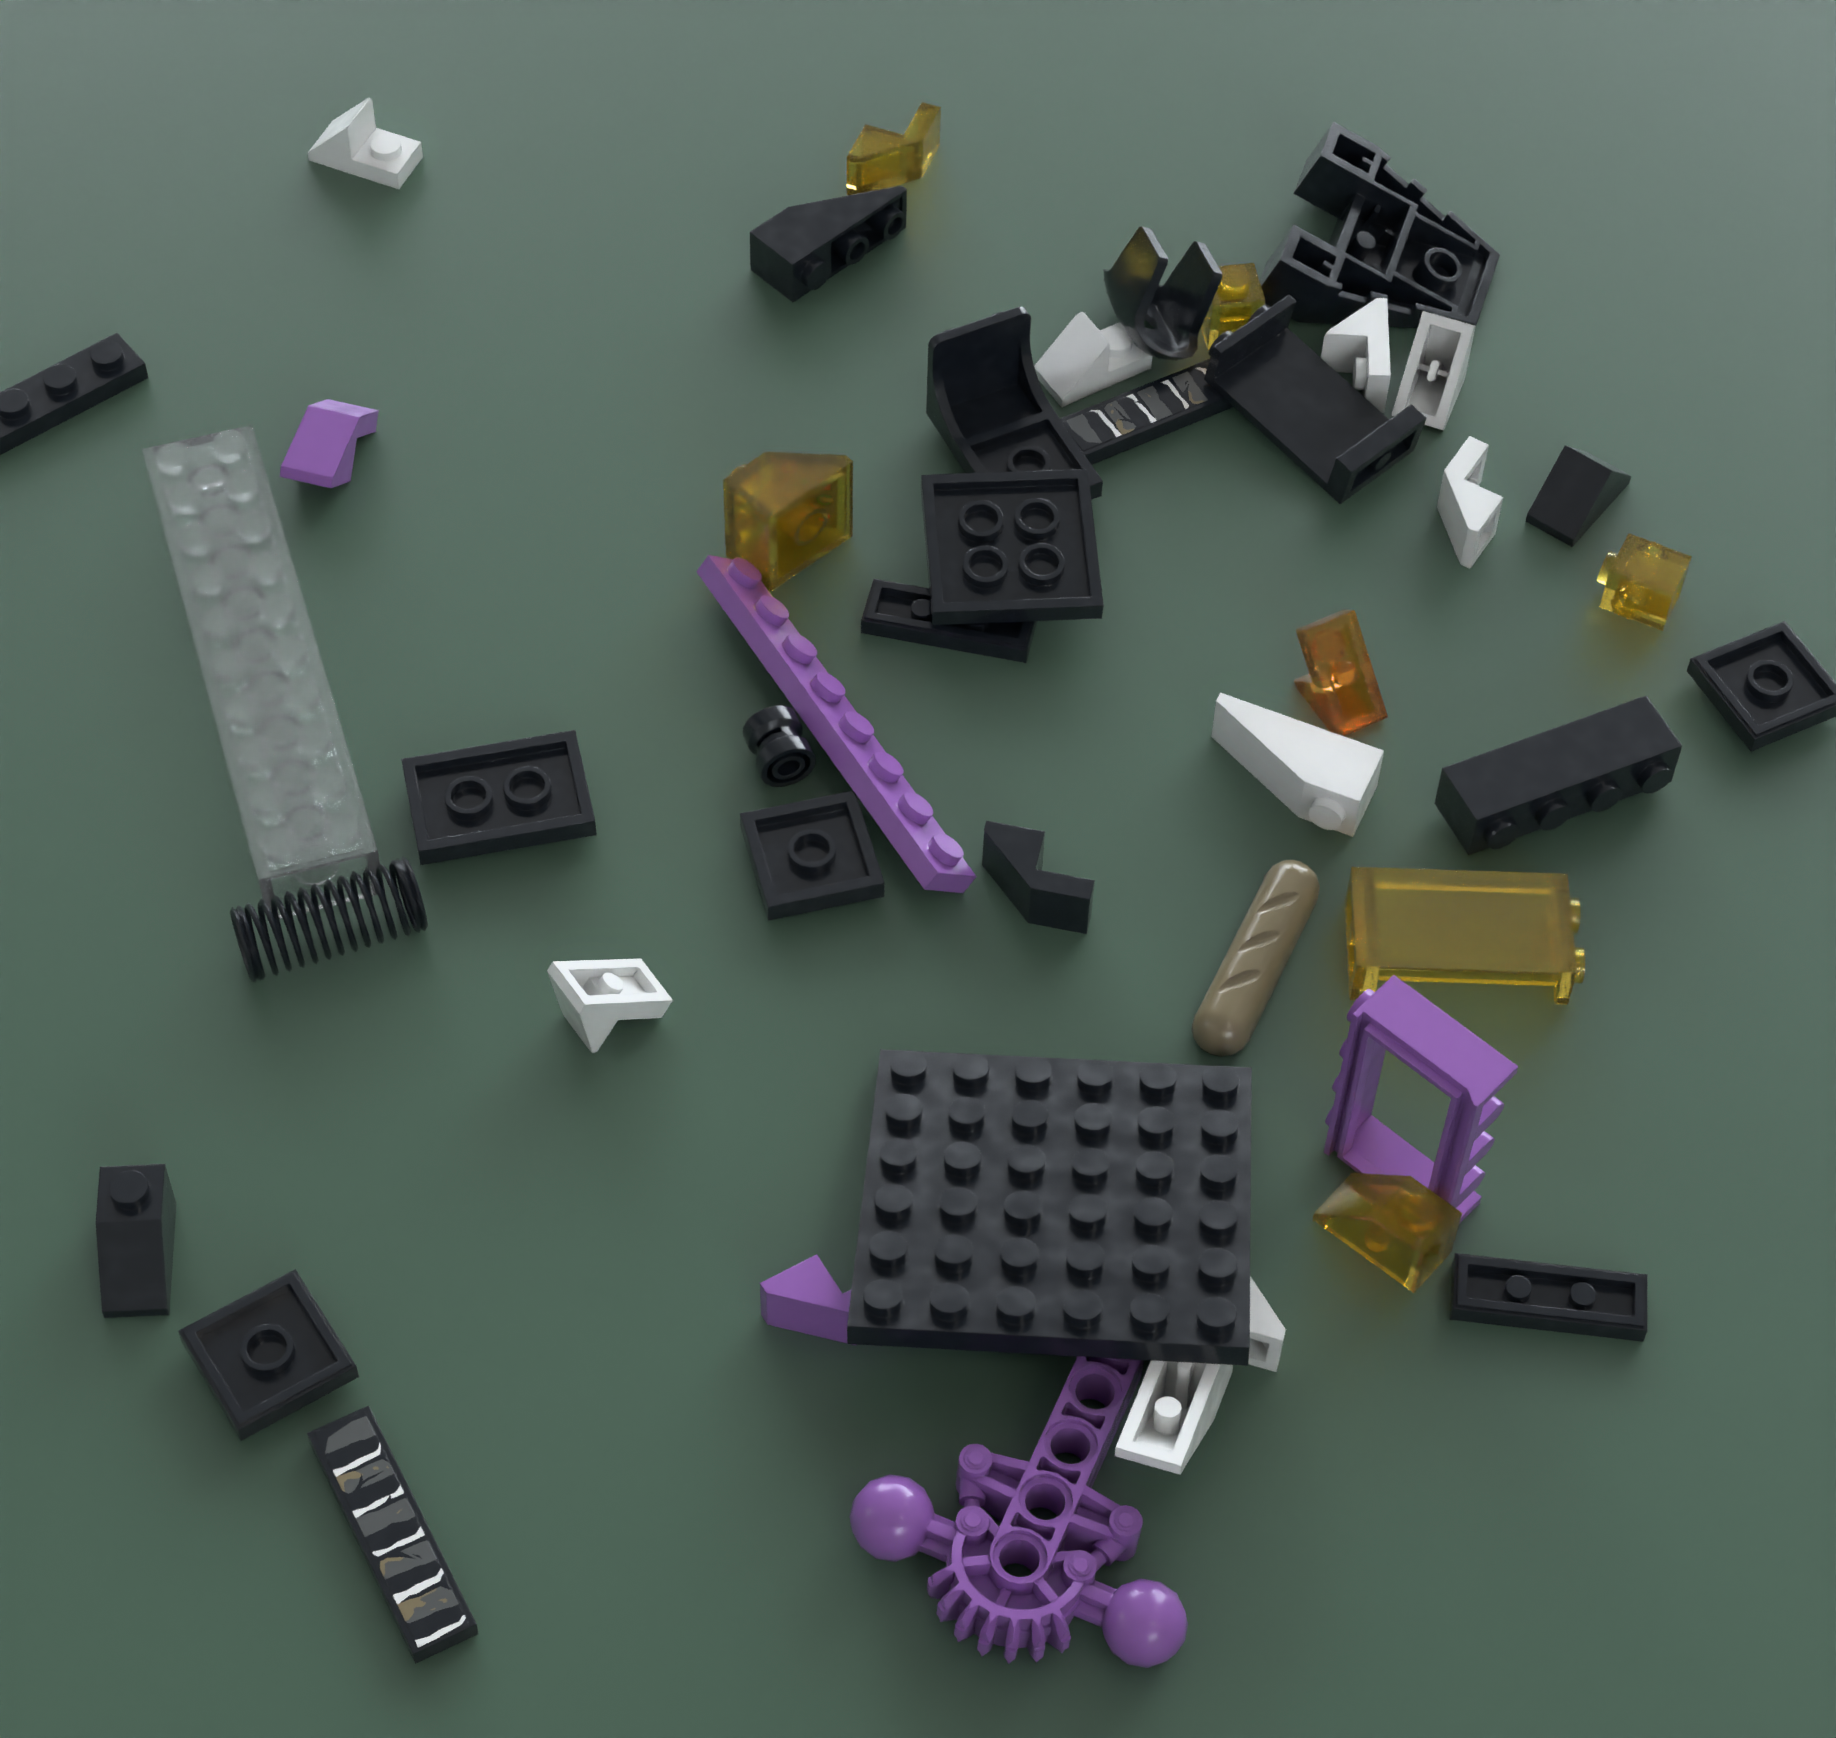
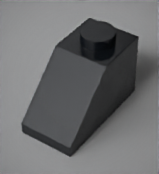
M165 1164L100 1167L96 1210V1236L101 1306L104 1318L169 1315L176 1200Z

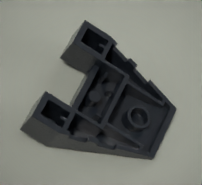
M1333 122L1306 160L1293 193L1338 218L1330 241L1327 243L1293 225L1267 261L1253 298L1271 307L1287 295H1290L1296 300L1291 319L1300 323L1339 324L1374 299L1387 298L1389 327L1418 328L1423 311L1476 326L1500 254L1452 211L1444 216L1423 197L1427 189L1416 179H1413L1408 184L1387 165L1391 157L1380 147Z

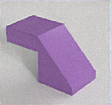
M330 399L308 405L282 462L279 477L327 488H334L351 481L357 438L376 432L379 410Z
M817 1254L760 1283L761 1316L767 1325L847 1343V1322L851 1290L845 1293L841 1292Z

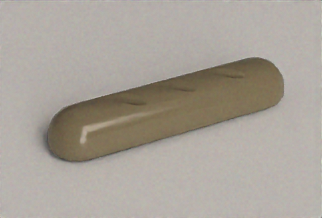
M1283 860L1273 865L1264 875V879L1197 1013L1194 1015L1191 1029L1193 1038L1199 1047L1210 1055L1220 1057L1231 1056L1241 1051L1249 1042L1318 900L1320 885L1317 875L1305 863L1297 860Z

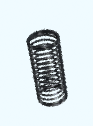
M402 857L401 860L398 858L396 861L392 860L389 865V871L384 865L379 863L376 869V876L371 869L366 867L363 872V880L358 873L353 871L350 876V884L345 877L340 875L337 880V889L334 883L327 879L324 883V893L317 884L313 883L310 889L311 898L308 892L300 887L297 892L298 903L294 895L287 891L284 896L285 907L280 898L273 895L271 899L272 912L268 904L263 899H260L258 902L259 917L254 907L249 903L246 904L244 910L239 905L236 909L232 907L230 915L233 928L251 981L256 982L257 979L261 981L266 977L255 938L252 919L262 941L272 973L276 976L279 973L265 914L274 933L285 968L289 972L292 970L278 909L290 936L299 966L304 968L305 961L295 928L291 904L303 931L312 961L315 964L319 961L307 919L304 900L316 926L325 957L329 960L331 959L332 955L325 935L317 895L329 921L340 955H344L345 950L338 931L330 890L342 916L351 948L357 952L358 945L350 923L343 886L356 914L365 946L370 948L371 940L362 915L356 882L369 909L378 942L383 944L384 936L375 911L369 877L381 902L391 938L396 940L398 935L387 903L382 873L395 900L405 935L409 936L411 930L400 899L398 886L414 930L420 933L421 929L425 931L428 927L426 911L417 880L407 858Z

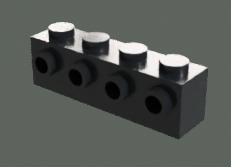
M1643 696L1442 768L1434 804L1468 855L1488 848L1500 849L1523 835L1540 829L1552 830L1562 825L1567 819L1592 810L1601 812L1609 809L1622 799L1642 792L1648 794L1662 789L1672 781L1682 745L1648 697Z

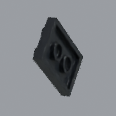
M575 730L401 759L420 865L597 835L594 812Z

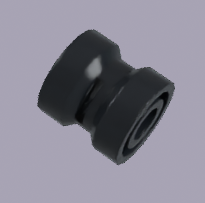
M775 705L758 711L746 721L743 727V737L749 750L757 755L756 767L761 779L765 784L772 787H785L795 784L808 776L816 765V756L810 743L806 738L801 737L803 734L802 725L797 713L793 708L785 705Z

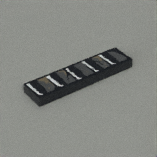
M1208 359L1063 417L1060 420L1091 465L1233 408V406L1204 380L1210 360Z
M369 1405L308 1432L307 1435L312 1450L415 1664L478 1635L477 1624Z

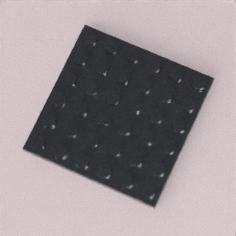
M880 1049L847 1322V1344L1248 1366L1250 1349L1252 1068Z

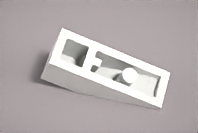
M1220 693L1216 700L1211 737L1299 818L1313 822L1320 828L1335 830L1353 837L1377 788L1384 750Z
M1151 1360L1115 1447V1456L1181 1475L1215 1419L1230 1380L1233 1365Z

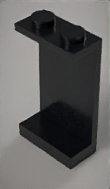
M1287 295L1271 307L1263 305L1254 312L1244 326L1235 332L1228 330L1222 333L1213 342L1208 352L1211 357L1204 380L1341 504L1414 451L1426 417L1410 404L1389 420L1288 329L1296 300Z

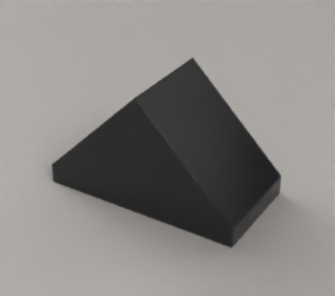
M1565 445L1527 513L1526 522L1573 547L1627 487L1631 476L1584 450Z

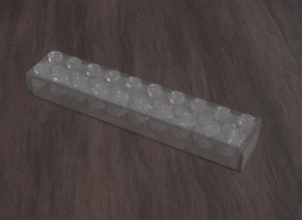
M244 426L142 449L154 502L261 898L268 904L272 912L271 899L273 895L278 896L285 907L284 896L287 891L294 895L298 903L297 892L300 887L304 888L311 898L310 889L313 883L317 884L324 893V883L327 879L332 881L337 889V880L340 875L345 877L349 884L353 871L358 873L363 880V872L366 867L371 869L376 876V869L380 863L378 849L253 426ZM369 877L372 896L378 895ZM356 882L358 897L362 899L364 896ZM343 886L345 901L350 902L348 894ZM330 890L332 906L337 905ZM317 895L319 909H322L323 906ZM304 900L305 910L309 912V908ZM291 904L292 914H293V915H296V913H295V911H294V909H293V906H292V904ZM278 909L279 919H281L282 916H281L280 911H279V909Z

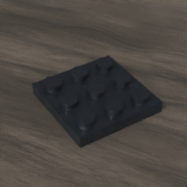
M1088 469L921 475V499L932 625L1102 619L1104 604Z

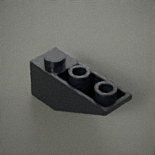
M901 185L787 207L750 231L751 271L790 301L795 302L811 290L820 288L826 280L847 266L856 264L865 254L883 242L895 238L906 228L907 189Z

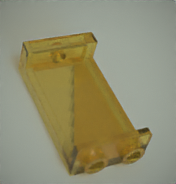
M1351 867L1345 896L1350 1000H1356L1367 989L1376 992L1378 980L1388 981L1393 975L1402 981L1553 986L1555 1004L1568 1005L1574 983H1583L1585 951L1583 947H1575L1574 934L1578 933L1580 926V902L1578 898H1570L1568 874Z

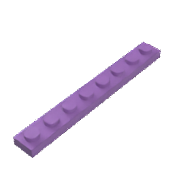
M708 555L696 572L923 889L964 893L977 876L964 860V852L961 846L953 838L946 835L932 816L933 809L931 805L912 789L902 775L904 770L901 764L885 752L873 735L874 728L871 723L856 712L844 695V686L826 671L816 657L817 650L814 645L801 636L788 619L789 612L780 601L772 597L761 582L762 575L760 571L743 558L728 559Z

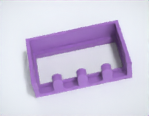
M1393 975L1376 992L1371 989L1364 991L1355 1000L1347 1014L1350 1027L1348 1037L1339 1052L1343 1061L1341 1071L1332 1086V1090L1336 1095L1334 1105L1325 1120V1124L1329 1126L1324 1153L1329 1156L1335 1150L1340 1160L1424 1224L1430 1223L1438 1241L1442 1242L1480 1204L1482 1196L1474 1190L1482 1182L1485 1172L1476 1164L1494 1144L1495 1138L1485 1132V1130L1497 1119L1505 1105L1494 1095L1517 1073L1518 1066L1397 976ZM1386 1050L1451 1098L1435 1163L1371 1115Z

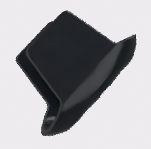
M1140 226L1110 270L1103 269L1108 298L1119 322L1123 325L1134 344L1146 354L1158 359L1175 361L1193 357L1198 349L1199 331L1222 280V272L1204 243L1194 241L1165 284L1159 285L1168 264V257L1152 229ZM1144 320L1150 323L1154 329L1145 328Z

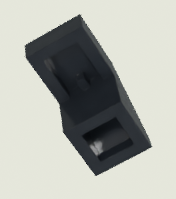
M986 821L982 866L1025 920L1030 924L1087 934L1092 913L1095 880L1043 871L1045 831Z

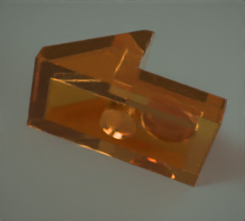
M1343 609L1296 629L1309 674L1295 679L1294 682L1298 691L1330 732L1346 736L1388 718L1355 610Z

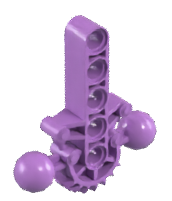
M1077 1356L1029 1462L991 1453L988 1448L980 1444H969L964 1447L959 1455L955 1483L956 1490L959 1493V1504L964 1507L958 1512L955 1522L935 1514L933 1504L925 1489L909 1477L889 1474L869 1481L855 1497L849 1516L852 1532L860 1547L875 1559L897 1562L915 1556L920 1551L946 1562L945 1568L935 1572L928 1578V1595L930 1598L940 1599L936 1612L940 1622L957 1620L954 1636L958 1642L974 1634L979 1637L977 1650L980 1652L981 1657L991 1651L993 1644L1004 1647L1003 1654L1008 1664L1016 1659L1018 1648L1026 1647L1030 1656L1037 1663L1044 1656L1045 1642H1048L1059 1652L1063 1653L1065 1649L1069 1648L1071 1636L1068 1625L1075 1616L1101 1627L1111 1652L1128 1665L1149 1668L1168 1661L1184 1643L1188 1628L1186 1612L1177 1593L1162 1582L1142 1578L1123 1584L1118 1589L1094 1580L1096 1572L1103 1565L1110 1566L1115 1560L1127 1561L1135 1555L1142 1529L1143 1519L1137 1509L1127 1505L1120 1506L1093 1490L1092 1486L1141 1378L1144 1360ZM1094 1399L1103 1403L1105 1407L1091 1409L1081 1404L1080 1401ZM1065 1452L1071 1453L1079 1457L1081 1462L1075 1464L1063 1463L1055 1455ZM980 1507L986 1509L991 1515H993L998 1521H1000V1526H998L990 1517V1515L987 1514L985 1510H983ZM1039 1507L1047 1508L1053 1511L1057 1517L1050 1520L1038 1519L1029 1510ZM1017 1563L1029 1568L1032 1574L1025 1577H1016L1007 1573L1002 1567L1007 1564Z

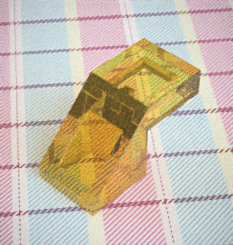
M922 102L904 135L865 124L847 156V195L890 188L921 179L940 146L941 107Z

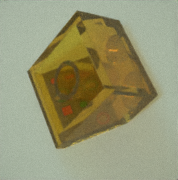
M764 452L748 464L738 466L728 477L723 479L726 555L730 559L739 557L752 563L762 575L761 582L769 592L853 536V461L846 455Z

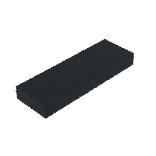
M873 579L861 619V633L1026 663L1037 621L932 625L929 588Z
M1455 1253L1451 1275L1450 1320L1643 1342L1647 1333V1274Z

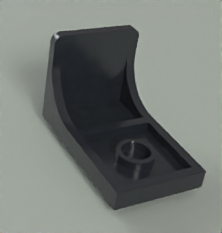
M1016 307L1004 312H998L984 319L945 330L930 339L928 343L926 414L965 473L1088 469L1091 500L1102 496V479L1053 410L1041 388L1031 354V316L1024 307Z

